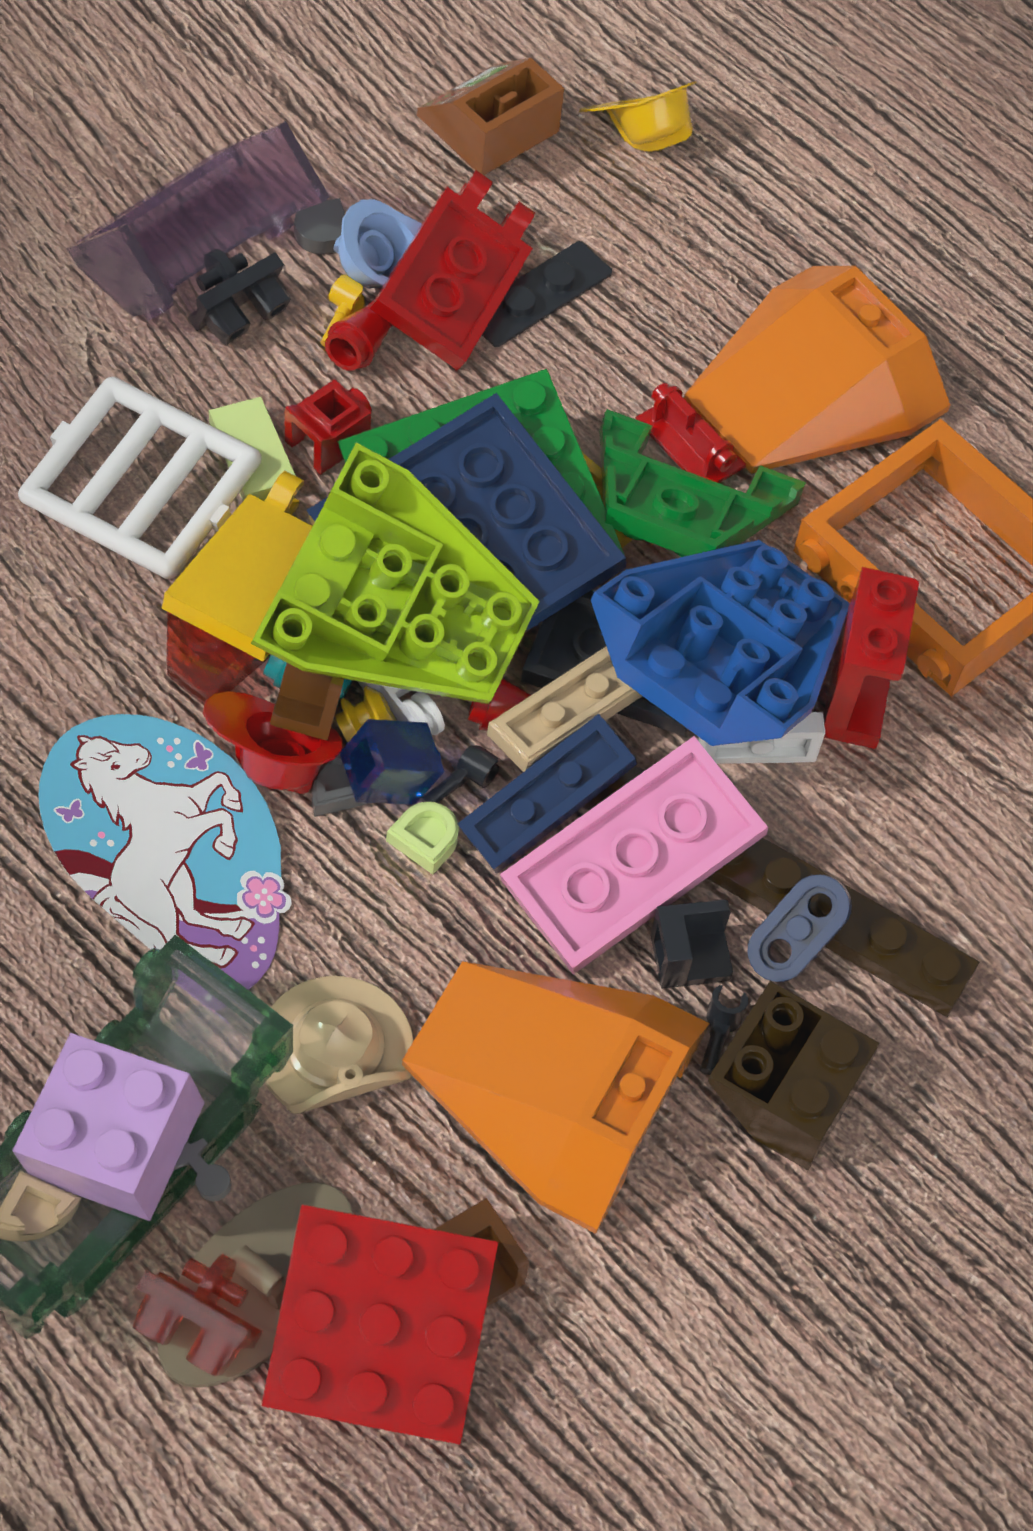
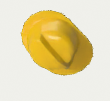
M697 80L656 96L598 104L581 108L579 112L607 110L622 138L629 145L647 152L661 150L685 141L692 135L693 129L687 87L696 84Z

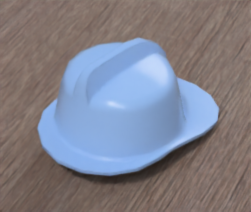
M360 200L350 206L344 215L341 236L336 239L333 249L339 254L341 265L349 277L366 288H382L422 223L378 200Z

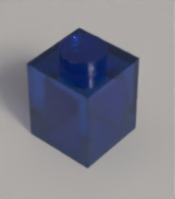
M368 719L340 753L356 803L415 805L445 772L440 753L436 748L427 722Z

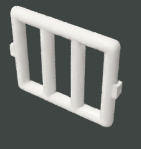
M108 377L98 387L70 424L62 421L50 436L52 448L20 487L18 496L23 504L165 579H173L180 573L212 529L218 531L231 516L229 505L258 468L262 457L256 448L117 377ZM115 402L141 414L73 504L47 491ZM161 425L187 438L119 528L93 515ZM207 449L233 462L166 553L140 540V537Z

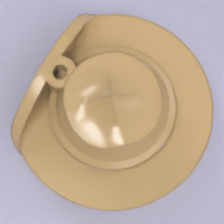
M319 977L291 988L270 1007L262 1021L258 1034V1065L265 1084L275 1098L285 1105L291 1113L300 1114L409 1080L412 1075L402 1066V1059L413 1043V1036L410 1024L400 1006L380 988L352 977Z

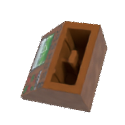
M532 58L499 63L417 108V116L471 168L486 175L559 132L564 87Z

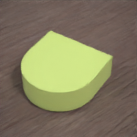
M435 802L417 803L408 808L388 829L386 842L433 875L451 856L457 846L458 821L453 812L442 804Z

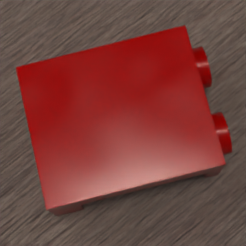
M866 567L861 568L837 642L823 716L825 726L824 738L872 749L877 748L881 737L890 680H901L905 669L919 587L917 579Z

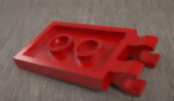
M475 170L468 183L465 182L458 194L448 186L440 194L369 308L457 371L466 363L533 249L522 241L521 237L536 213L518 201L510 214L507 213L499 224L479 210L478 206L493 182L477 170Z

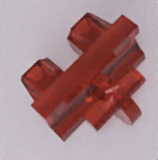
M226 1254L220 1255L210 1268L194 1258H191L186 1263L182 1276L198 1284L197 1291L164 1272H159L156 1275L148 1270L145 1271L136 1289L146 1295L140 1304L132 1328L159 1344L169 1345L184 1317L201 1326L202 1329L185 1359L210 1375L222 1376L236 1359L240 1350L254 1349L263 1333V1330L217 1304L219 1299L222 1298L235 1307L240 1308L249 1292L247 1289L231 1281L237 1262Z

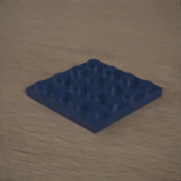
M497 393L388 459L409 470L540 601L525 632L626 568V557ZM327 497L306 510L312 525H314Z

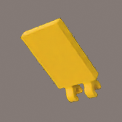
M283 471L274 482L265 501L249 494L164 594L162 609L264 662L269 653L252 645L251 642L313 527L292 516L299 505V500L294 497L304 485L305 480L287 471Z

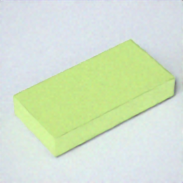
M261 396L209 410V423L211 426L256 448L261 454L262 460L260 465L239 492L242 501L249 494L265 501L274 482L283 471L295 475ZM225 458L229 468L233 462Z

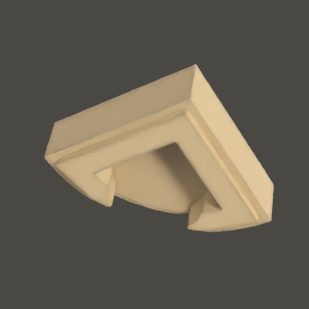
M20 1171L0 1207V1239L31 1241L56 1232L74 1216L78 1210L81 1198Z

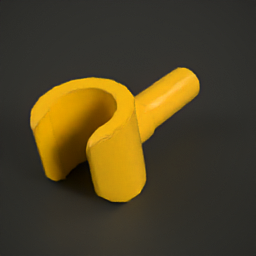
M345 274L341 275L334 282L329 292V301L338 306V308L334 312L335 315L320 341L324 347L325 340L328 337V330L332 324L365 307V299L362 295L363 286Z

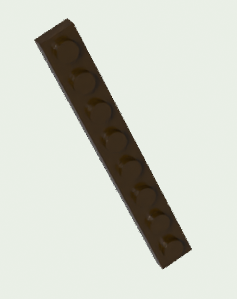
M637 765L583 806V808L591 810L645 770ZM762 838L706 879L763 912L770 914L800 880L811 875L827 874ZM843 884L851 897V914L847 923L827 944L826 948L948 1018L974 975L980 961ZM823 893L817 894L811 900V911L817 917L827 916L832 909L831 899Z

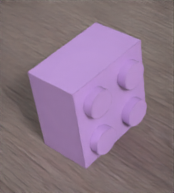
M70 1033L12 1151L29 1175L64 1191L150 1221L202 1110L204 1101L189 1073Z

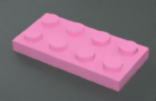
M693 736L505 870L500 876L502 883L574 975L653 918L657 907L669 906L766 836L768 826L695 736Z

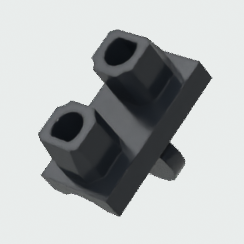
M215 248L204 255V265L207 272L196 278L198 287L205 293L197 297V310L189 314L188 320L196 331L208 326L211 332L224 345L241 337L248 330L251 323L240 309V306L246 302L251 301L264 321L270 320L283 312L291 300L284 284L279 279L284 263L276 252L248 267L247 259L242 253L229 258L220 249Z

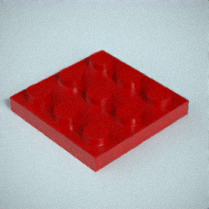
M301 1204L261 1406L461 1445L498 1241Z

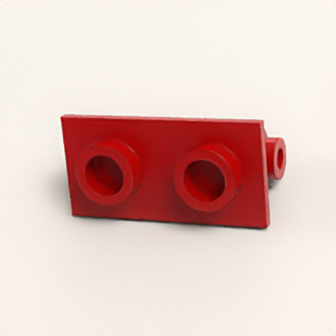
M667 383L660 384L651 394V399L655 402L654 406L636 416V420L652 425L650 436L682 470L720 483L746 468V463L734 452L732 442L729 440L724 441L682 397V390L678 386L670 387Z

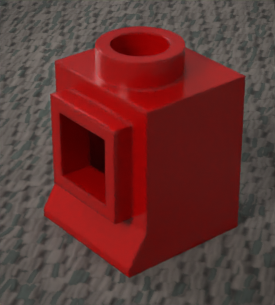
M334 379L300 403L285 407V442L293 448L302 442L306 435L313 440L314 469L322 475L343 460L338 441L371 430V405L359 389L351 388L346 390Z

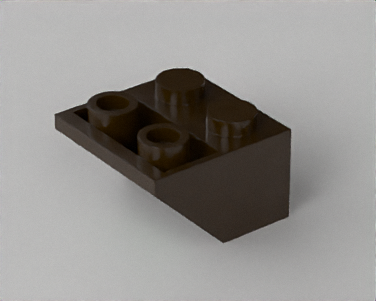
M770 980L710 1074L707 1082L753 1139L809 1171L867 1074L880 1043Z

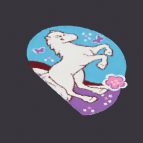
M132 714L100 716L78 724L62 735L52 747L44 763L39 782L38 799L44 831L64 869L97 904L213 1005L227 1003L244 994L261 979L270 967L277 948L279 913L288 911L292 905L291 897L282 891L284 889V882L281 877V846L276 826L268 805L256 785L247 777L245 771L236 761L215 744L185 727L156 717Z

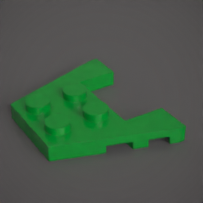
M606 409L600 427L602 495L603 504L606 509L605 523L613 525L614 529L621 531L631 539L648 541L672 550L680 557L743 543L795 507L801 499L806 482L763 466H759L747 492L744 493L641 455L648 443L652 425Z

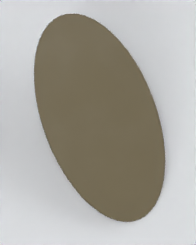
M303 1183L283 1188L245 1208L207 1241L177 1281L161 1317L157 1341L158 1355L161 1366L170 1379L178 1384L195 1388L220 1385L245 1375L271 1358L301 1204L353 1214L349 1201L340 1190L323 1183Z

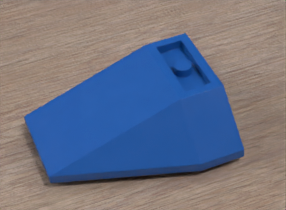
M760 540L627 569L596 590L591 598V603L617 678L711 746L782 738L811 714L850 605L848 601L836 594L826 582L813 578L790 562L783 552L766 545Z

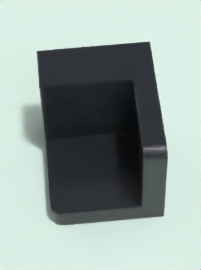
M728 900L657 907L650 936L661 989L726 982L731 979L733 968L725 936L726 926L731 913Z

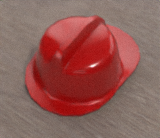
M227 691L213 694L205 701L203 715L207 724L220 737L235 745L236 758L247 777L261 786L270 789L288 790L300 794L308 793L314 784L321 764L334 760L341 753L342 739L332 727L328 740H323L271 725L270 721L275 704L247 693Z

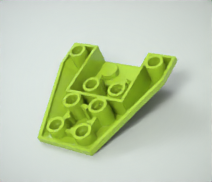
M356 443L251 644L304 672L489 704L540 601L409 470Z

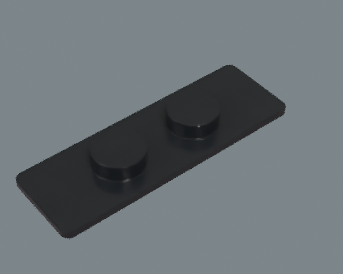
M582 241L575 242L513 281L482 336L494 347L504 345L612 275V268Z

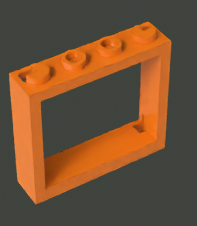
M939 419L805 516L801 521L793 551L808 564L807 569L809 571L819 574L838 592L839 596L850 603L861 568L879 569L837 531L923 469L1033 566V498L945 421ZM1033 592L964 646L919 605L915 604L907 656L918 666L925 678L929 676L952 697L1033 633Z

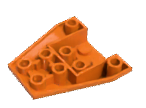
M811 266L773 288L684 394V399L724 441L729 440L732 442L734 452L746 463V469L751 474L756 473L759 466L773 469L906 437L947 413L950 408V402L927 336L857 266Z
M462 961L402 1059V1066L538 1204L596 1234L625 1182L632 1157L676 1077L681 1078L710 1023L655 995Z

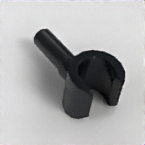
M469 746L461 755L456 769L450 773L449 777L421 797L422 802L439 803L458 787H461L467 779H470L482 788H486L499 772V766L497 765L499 758L481 746Z
M719 985L714 989L706 1013L707 1021L712 1027L700 1067L702 1073L706 1075L712 1073L719 1062L724 1042L728 1038L729 1032L735 1031L740 1027L748 1006V996L745 992H743L737 1008H727L719 1002L723 985Z

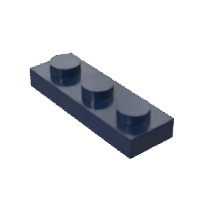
M597 714L461 820L458 826L492 870L498 874L636 766V758L601 715Z

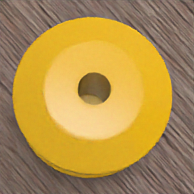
M365 686L364 701L353 705L345 698L340 699L343 711L336 714L335 717L349 745L360 743L366 751H369L371 749V736L381 732L390 740L394 738L396 720L381 692Z

